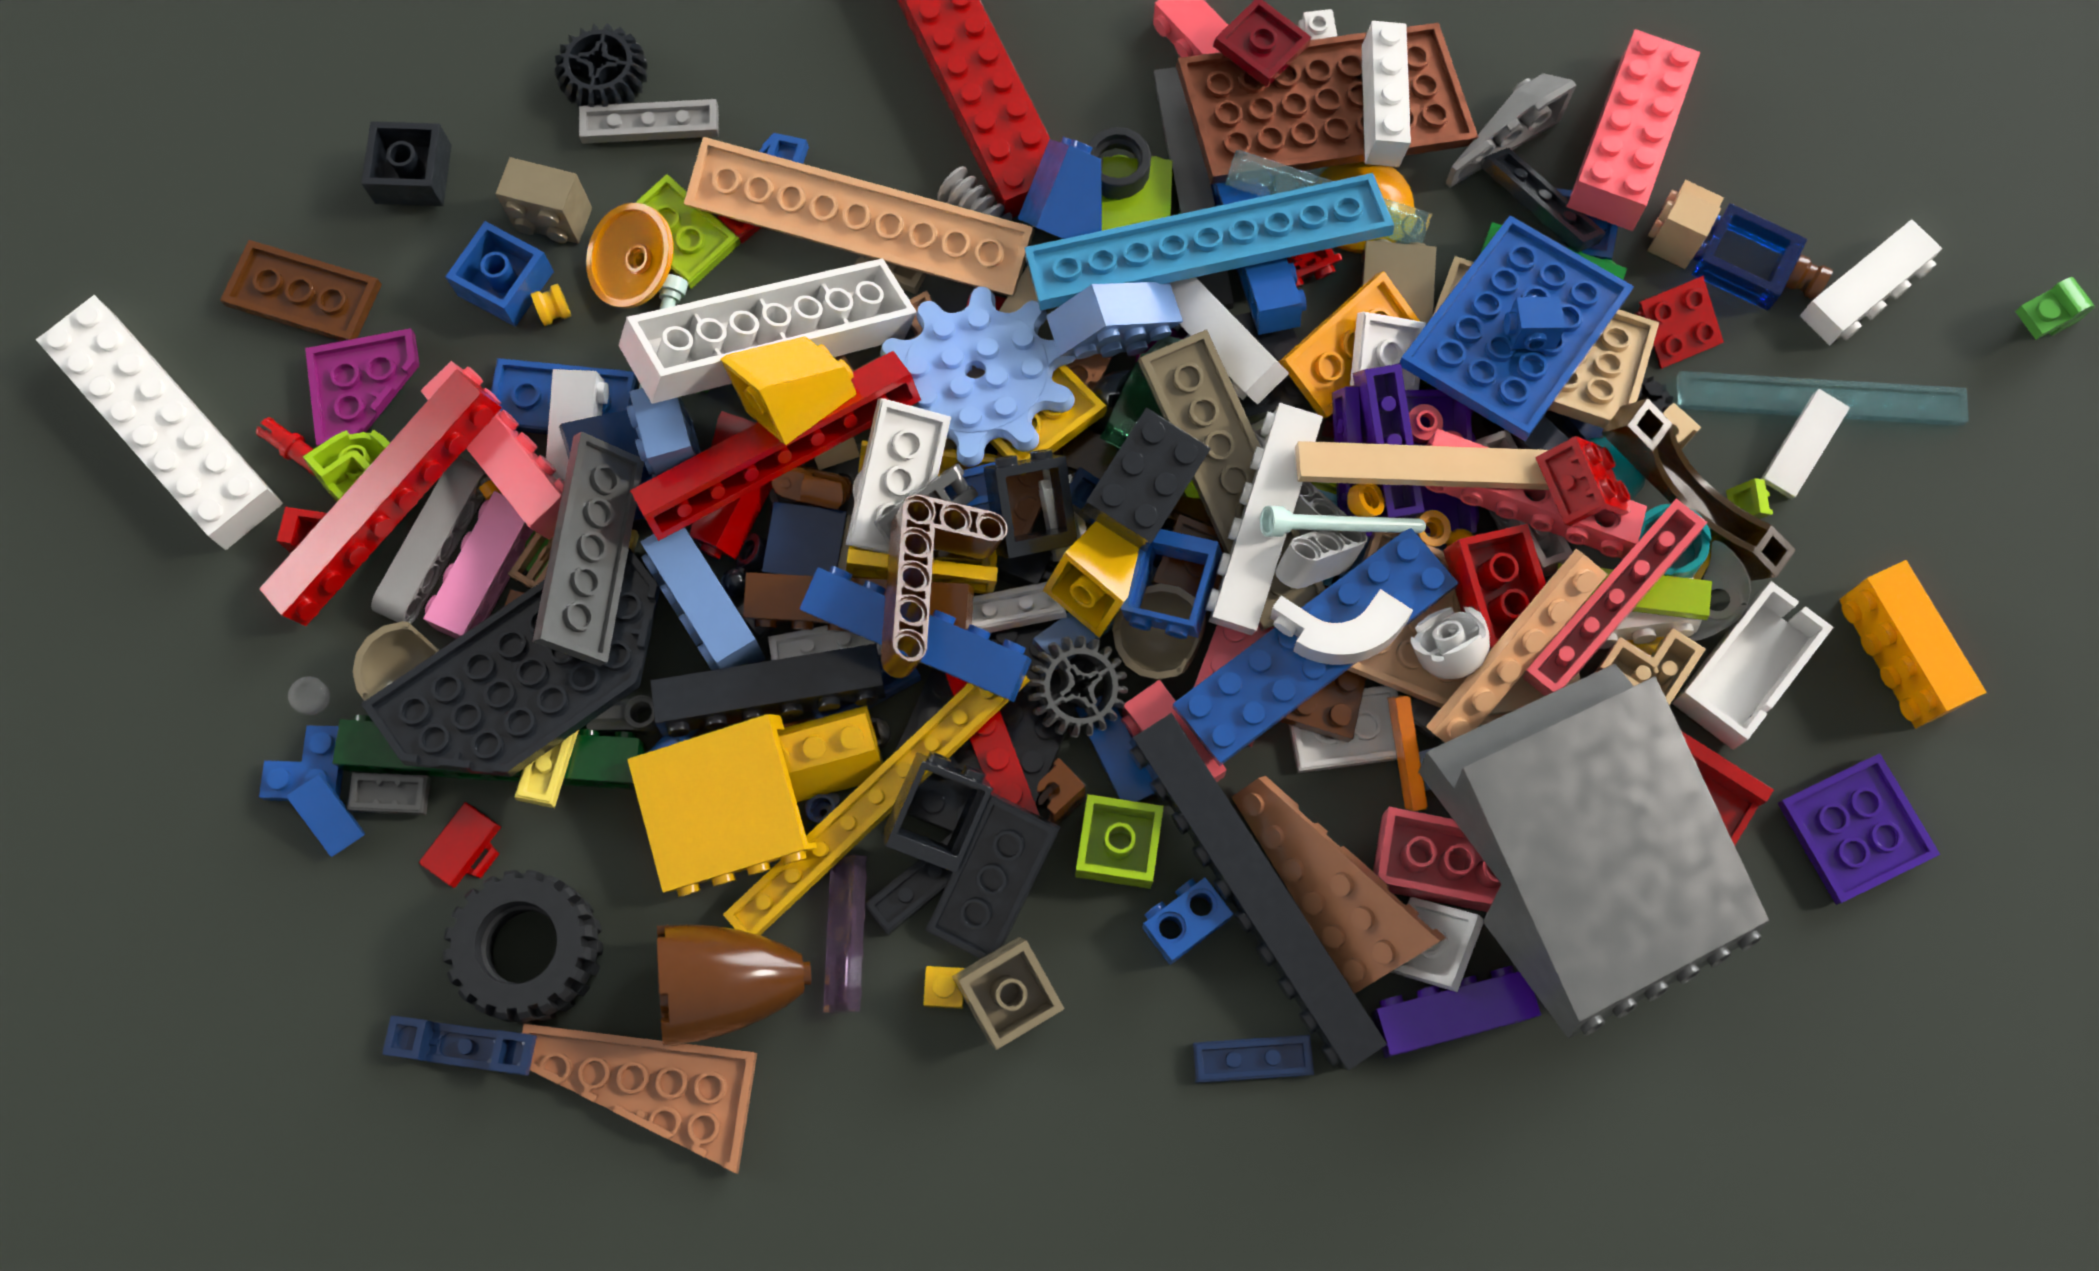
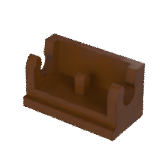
M1060 758L1053 763V769L1039 781L1037 786L1038 793L1044 791L1039 796L1038 806L1044 805L1048 799L1051 801L1047 806L1050 811L1048 821L1059 825L1085 801L1086 787Z

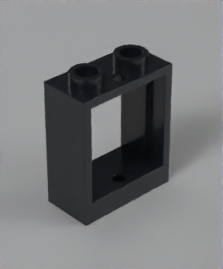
M1042 449L1030 452L1029 459L1017 460V455L995 458V465L983 467L989 509L1004 518L1008 528L1007 535L996 548V555L1014 558L1072 546L1078 540L1066 456L1052 454V449ZM1049 469L1058 528L1014 536L1006 477Z
M930 751L929 755L926 756L917 752L881 833V838L886 847L956 873L993 787L984 779L986 774L974 767L965 765L964 769L961 770L951 766V760L941 754ZM925 770L972 788L948 845L901 828Z

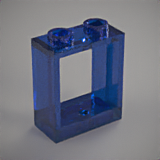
M1729 203L1723 214H1718L1709 232L1711 236L1708 242L1704 241L1692 258L1697 264L1691 275L1697 278L1703 276L1705 282L1769 311L1781 296L1808 239ZM1726 229L1780 253L1768 280H1764L1713 256Z

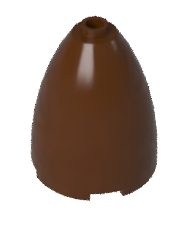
M691 924L657 926L658 977L663 1046L701 1041L748 1027L785 1008L804 993V985H811L810 961L803 962L801 953L777 941L742 930L718 926Z

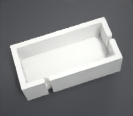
M1771 581L1754 596L1744 613L1733 623L1672 704L1734 750L1747 741L1766 717V712L1773 708L1833 629V626L1806 606L1790 618L1788 622L1785 621L1782 617L1795 608L1799 601Z

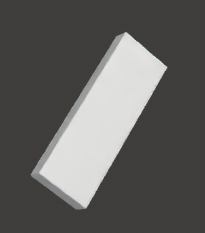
M1821 389L1814 391L1761 479L1765 480V484L1790 499L1795 498L1850 407Z

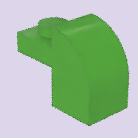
M2070 277L2057 283L2051 290L2021 305L2015 312L2037 340L2048 333L2053 336L2079 322L2095 308V305L2075 278Z

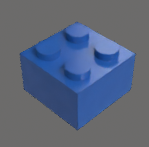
M484 221L445 278L457 296L516 327L533 303L531 293L540 292L554 270L543 251Z

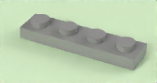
M716 99L611 104L607 107L602 105H595L594 107L579 106V137L582 144L719 136L718 103Z

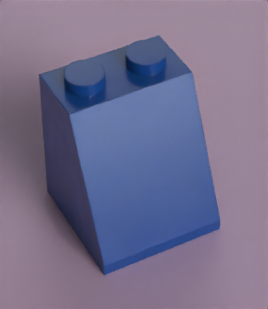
M1062 137L1061 142L1049 139L1018 219L1063 239L1102 231L1101 159L1091 155L1093 147L1066 137Z

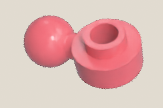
M1421 404L1409 411L1414 442L1427 443L1437 429L1444 431L1442 429V415L1435 407ZM1421 417H1426L1429 419V428L1424 427L1421 424ZM1445 431L1463 438V436L1456 431Z

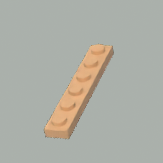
M1575 549L1489 651L1482 666L1465 679L1426 727L1445 743L1478 728L1608 574L1585 554Z

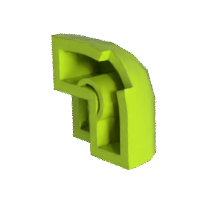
M345 430L333 436L303 456V458L333 499L338 502L390 442L375 430L371 433L361 432L349 434Z

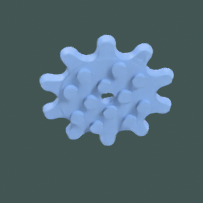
M986 287L974 289L969 299V305L963 311L956 313L945 312L932 301L921 303L916 313V319L923 329L922 333L911 340L887 339L880 351L881 357L894 351L911 373L921 401L912 405L913 407L951 417L947 438L954 441L957 445L956 454L959 463L967 467L980 464L984 457L986 445L996 438L1007 439L1018 451L1028 452L1033 450L1039 443V435L1032 425L1033 417L1043 410L1060 413L1067 412L1073 407L1075 402L1074 394L1070 389L1052 380L1053 372L1060 366L1072 363L1076 359L1075 355L1059 356L1054 340H1045L1038 336L1040 326L1047 319L1046 310L1040 311L1038 301H1029L1015 312H1000L995 307V295ZM972 366L985 371V374L980 378L973 379L966 376L972 370Z

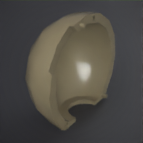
M1162 583L1146 587L1140 609L1189 620L1195 597L1177 586ZM1120 608L1115 615L1112 628L1115 648L1125 666L1140 676L1158 680L1180 676L1188 669L1198 651L1206 628V616L1204 617L1199 638L1187 636V639H1178L1167 635L1163 629L1151 627L1150 631H1144L1130 626Z
M402 621L384 625L367 636L356 652L352 671L356 690L362 699L366 701L440 650L409 622Z

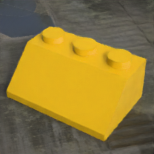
M867 705L785 727L784 730L777 732L796 802L811 799L818 794H829L859 786L883 764Z

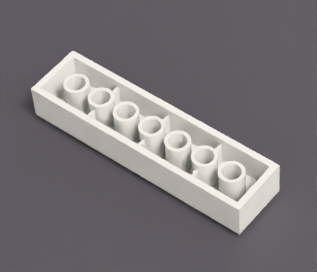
M882 258L629 316L625 321L619 347L650 402L654 404L731 384L732 382L721 361V358L726 354L805 336L817 346L820 344L824 345L832 357L883 345L890 338L905 339L917 312Z
M95 295L36 339L201 529L222 548L227 550L283 504L116 315Z

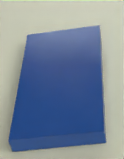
M497 358L491 392L501 402L500 406L502 408L500 411L505 410L518 422L519 426L516 430L520 432L548 434L553 369L597 371L609 388L608 403L603 404L602 415L627 410V406L633 405L629 391L638 388L639 381L632 371Z

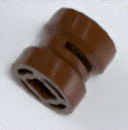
M1800 254L1788 271L1782 286L1790 290L1798 289L1804 293V297L1813 301L1825 288L1833 269L1825 265L1816 266L1812 264L1810 258Z

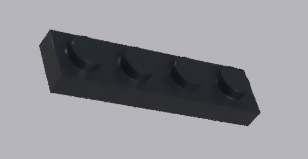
M1509 147L1485 157L1481 168L1496 183L1502 185L1511 193L1517 202L1524 205L1538 217L1543 225L1556 233L1568 247L1579 253L1601 242L1606 232L1584 213L1567 208L1568 199Z

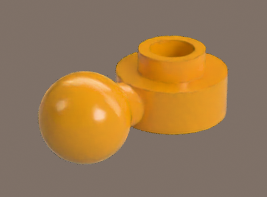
M1355 484L1350 487L1347 504L1354 515L1359 517H1376L1383 512L1385 506L1384 497L1376 484Z
M1429 510L1415 517L1424 520L1431 531L1430 536L1426 535L1425 530L1422 533L1416 534L1425 544L1434 548L1446 544L1447 548L1458 539L1473 536L1466 529L1451 531L1448 518L1437 510Z

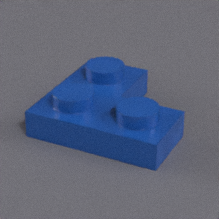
M307 725L301 762L264 761L259 798L269 801H289L286 797L287 794L320 772L340 798L343 770L332 764L338 726Z

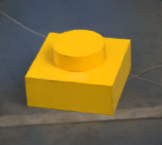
M926 966L924 1007L963 1009L964 997L952 976L965 968Z

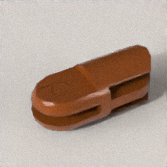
M802 465L771 481L773 490L782 498L827 509H838L851 498L853 493V484L848 478Z

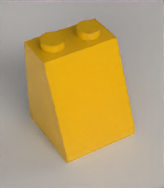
M805 336L726 354L721 358L723 366L746 412L785 445L857 394L851 381L854 375L848 364L842 359L837 361L824 345L820 344L817 346Z
M1095 521L1064 553L1043 591L1100 638L1128 598L1139 548Z

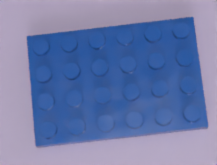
M1509 216L1401 357V367L1526 442L1629 297L1634 286L1516 218ZM1529 295L1560 297L1566 328L1555 349H1541L1537 351L1512 349L1510 335H1506L1504 331V317L1506 312H1510L1516 297Z

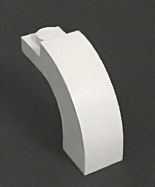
M1380 589L1367 609L1360 616L1348 622L1328 623L1321 621L1283 596H1280L1272 607L1270 619L1274 621V626L1283 634L1290 637L1293 635L1299 637L1293 652L1319 663L1343 665L1366 660L1387 648L1400 634L1413 610Z

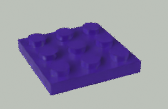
M1880 753L1777 803L1836 905L1941 855Z

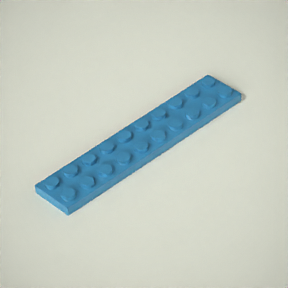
M1370 173L1024 247L1041 311L1063 305L1091 284L1141 282L1166 284L1393 235L1394 223L1374 174Z

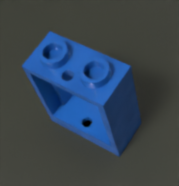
M1160 529L1146 552L1141 549L1138 552L1129 595L1121 607V611L1129 625L1144 631H1150L1151 627L1163 629L1167 635L1178 639H1187V636L1199 638L1206 614V604L1211 589L1214 586L1217 569L1222 557L1219 542ZM1156 554L1205 565L1189 620L1140 609Z

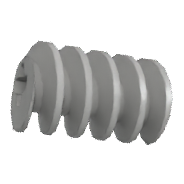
M961 166L955 169L944 180L938 191L937 200L940 202L1012 221L1011 213L1001 217L1005 209L1002 204L993 206L995 196L993 194L984 196L986 187L984 185L976 186L977 178L975 176L966 177L968 173L966 167Z

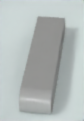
M457 457L442 474L372 598V611L396 622L404 621L412 624L415 621L484 499L479 487L491 479L481 466Z

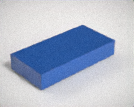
M321 772L286 795L331 857L366 834Z

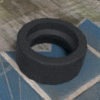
M1113 127L1102 130L1092 137L1088 146L1093 147L1091 155L1099 157V155L1107 150L1124 149L1134 154L1138 160V169L1127 177L1114 178L1101 172V195L1106 198L1123 199L1131 197L1142 190L1149 179L1151 152L1148 143L1142 136L1128 128Z

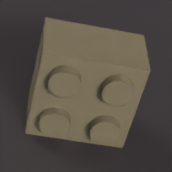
M509 157L495 194L513 227L523 234L533 235L538 233L546 235L558 243L569 241L579 244L592 206L577 174Z
M1020 937L952 976L986 1039L996 1050L1065 1009L1027 940Z

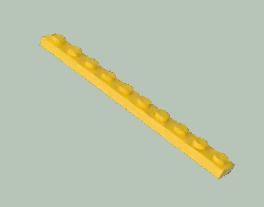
M1026 675L1019 691L1030 682ZM968 683L806 836L808 843L816 842L817 846L815 849L805 851L806 859L784 865L781 859L736 901L723 916L735 929L761 935L891 813L917 752L928 756L929 752L932 751L949 758L1009 700ZM925 770L923 777L920 781V784L924 782L932 774V772Z

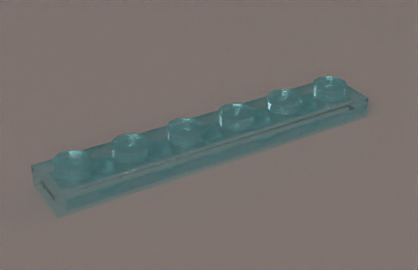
M1236 150L1225 185L1262 197L1333 181L1242 150ZM1383 198L1394 223L1393 235L1385 236V238L1404 244L1412 242L1423 243L1432 213Z

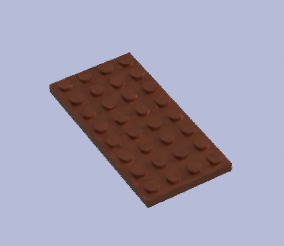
M1439 22L1406 27L1411 144L1405 155L1469 146L1473 140L1478 138ZM1367 32L1311 40L1309 46L1268 87L1264 86L1221 52L1178 58L1176 64L1177 72L1210 183L1217 184L1365 162L1362 44Z

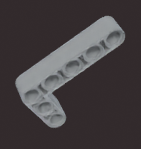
M1255 434L1261 448H1263L1265 441ZM1311 482L1302 483L1293 514L1347 516ZM1299 530L1301 536L1292 539L1276 567L1275 574L1285 585L1300 589L1347 572L1351 569L1366 544L1367 535L1365 532Z

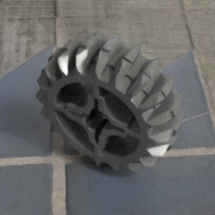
M1082 635L1076 637L1074 645L1069 636L1063 637L1061 639V648L1057 643L1051 642L1048 644L1051 656L1045 652L1037 654V658L1043 664V667L1034 664L1029 668L1032 673L1038 675V679H1029L1030 682L1026 684L1029 687H1037V693L1030 694L1027 698L1028 701L1039 700L1041 704L1035 707L1033 713L1034 715H1041L1047 712L1042 722L1045 727L1051 726L1057 720L1055 726V733L1063 734L1068 727L1070 737H1078L1080 728L1085 736H1092L1094 731L1093 725L1099 731H1104L1107 728L1103 717L1110 721H1115L1118 718L1117 714L1111 709L1112 706L1124 708L1125 702L1118 699L1117 694L1127 693L1128 688L1118 686V680L1125 679L1127 674L1126 672H1115L1114 668L1120 665L1121 660L1120 658H1114L1108 661L1107 658L1112 651L1109 646L1104 647L1098 652V639H1092L1087 647L1085 636ZM1071 655L1084 657L1094 663L1096 668L1083 673L1079 671L1075 664L1071 665L1067 657ZM1058 665L1059 670L1057 672L1061 678V684L1059 689L1052 693L1051 696L1050 679L1055 667ZM1103 678L1104 692L1101 702L1096 707L1097 700L1094 696V688ZM1088 679L1079 688L1081 695L1080 693L1066 694L1075 685V680ZM1072 700L1079 708H1084L1087 716L1074 718L1063 713L1057 706Z

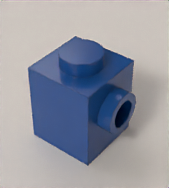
M1534 295L1516 297L1510 312H1506L1504 317V331L1506 335H1510L1512 349H1527L1529 351L1555 349L1566 328L1560 297H1537Z

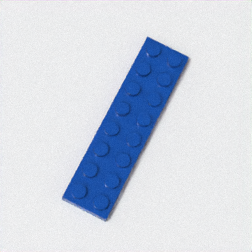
M1410 528L1396 536L1301 607V609L1324 622L1344 623L1360 616L1381 589L1413 610L1406 623L1408 625L1453 591L1459 583L1414 530ZM1275 627L1174 702L1173 709L1217 764L1221 766L1356 663L1333 665L1319 663L1302 657L1293 652L1299 637L1296 635L1292 637L1287 636Z

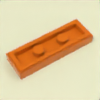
M1403 695L1387 697L1405 809L1411 811L1424 810L1428 806L1424 781L1418 773L1421 762L1410 697Z

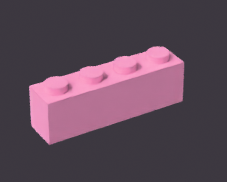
M494 491L491 498L482 504L476 525L472 532L470 531L464 536L461 543V552L456 561L451 563L445 570L443 584L437 595H433L426 605V615L423 619L435 630L455 639L490 616L510 579L509 571L524 551L526 541L534 531L528 527L504 495Z

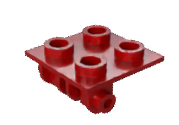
M1703 276L1640 301L1638 312L1634 313L1635 315L1659 322L1653 348L1660 369L1724 343Z

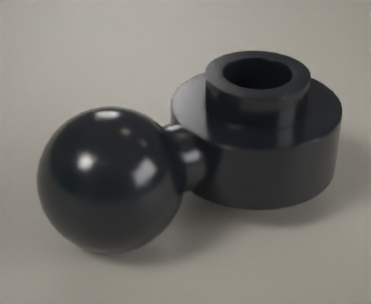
M755 533L747 536L735 559L736 568L729 569L721 578V585L728 596H743L745 594L746 573L756 572L763 568L767 545L765 538Z

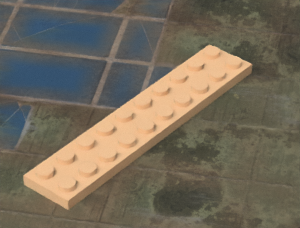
M706 137L702 139L684 200V204L690 208L876 260L883 258L885 262L976 288L986 287L994 293L1014 297L1026 262L1024 247L1031 245L1035 229L1028 225Z

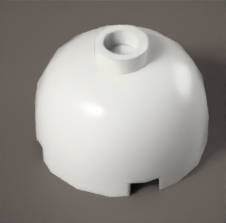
M1452 607L1434 612L1421 620L1415 627L1417 634L1414 638L1411 636L1410 642L1422 667L1432 675L1443 679L1464 678L1480 668L1490 650V634L1481 612L1471 607H1464L1465 612L1454 613Z

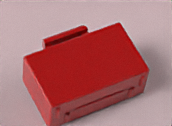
M464 802L420 859L419 864L452 888L459 884L466 873L481 879L499 855L490 842L501 826L467 802ZM484 849H487V854L474 870L471 866Z

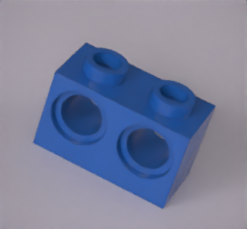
M1205 877L1198 883L1193 878L1175 891L1178 896L1177 899L1167 906L1162 901L1145 914L1148 920L1143 924L1142 929L1169 965L1173 964L1227 923L1233 916L1232 911ZM1195 898H1203L1210 904L1211 911L1208 915L1198 916L1192 912L1190 902ZM1167 920L1174 921L1180 927V936L1175 939H1166L1161 935L1159 925Z

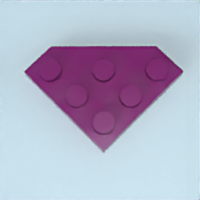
M411 328L305 348L316 446H320L345 430L349 434L368 431L419 367L416 335Z

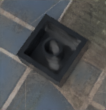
M370 121L361 184L375 204L444 206L452 144L441 125L437 123Z

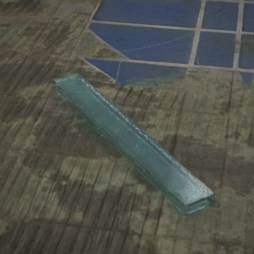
M1680 371L1677 375V403L1680 409L1800 416L1814 391L1821 389L1850 407L1843 419L1964 426L1969 421L1967 388Z

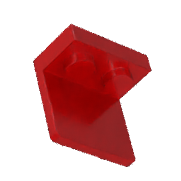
M1575 436L1535 457L1565 525L1572 526L1604 509L1621 515L1631 512L1627 503L1630 500V494L1621 480L1617 481L1612 470L1616 466L1615 461L1606 447L1602 448L1600 445Z

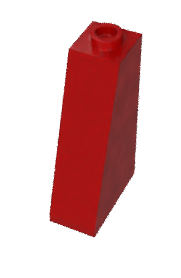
M721 411L711 447L756 424V422ZM771 481L693 522L690 537L702 544L699 550L716 559H720L722 554L736 559L772 488Z

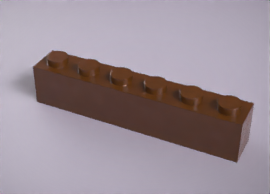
M746 573L743 618L755 620L754 627L777 628V622H791V629L813 630L814 624H828L827 631L849 632L799 609L814 576ZM850 579V581L861 586L868 580L886 588L887 582L884 579ZM931 582L929 615H933L935 609L956 618L955 626L968 630L969 625H972L974 587L963 583Z

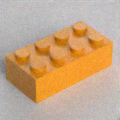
M1907 560L1867 577L1839 599L1844 617L1856 628L1861 637L1863 649L1875 660L1880 669L1881 679L1887 687L1893 690L1900 702L1899 706L1903 716L1912 722L1915 729L1987 693Z

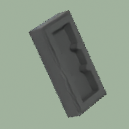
M352 773L347 810L361 813L426 815L431 778L425 775Z

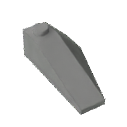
M1543 73L1533 80L1527 78L1520 82L1514 88L1511 96L1481 130L1478 138L1471 142L1452 165L1446 180L1448 187L1451 188L1481 170V165L1487 155L1508 147L1514 150L1559 123L1576 88L1574 81Z

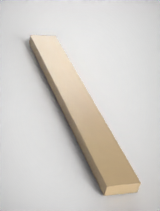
M1298 441L1295 446L1298 482L1549 490L1535 458L1548 450Z

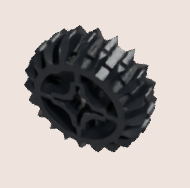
M593 23L591 31L586 32L580 27L579 36L569 35V44H560L561 54L555 56L557 67L554 68V73L561 92L566 95L567 100L571 104L576 103L578 107H594L595 105L607 107L611 104H623L625 100L634 103L635 97L633 93H642V83L647 82L646 70H648V63L644 57L645 54L642 46L636 42L635 37L631 33L626 35L621 27L613 31L612 27L607 23L602 30H599L598 26ZM612 53L623 57L626 61H619L618 57L612 56ZM581 76L584 77L585 80L591 82L590 84H586L578 80L576 77Z

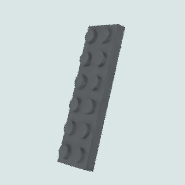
M582 431L573 436L532 642L601 666L608 663L637 505L630 490L641 483L644 461H641L640 457Z

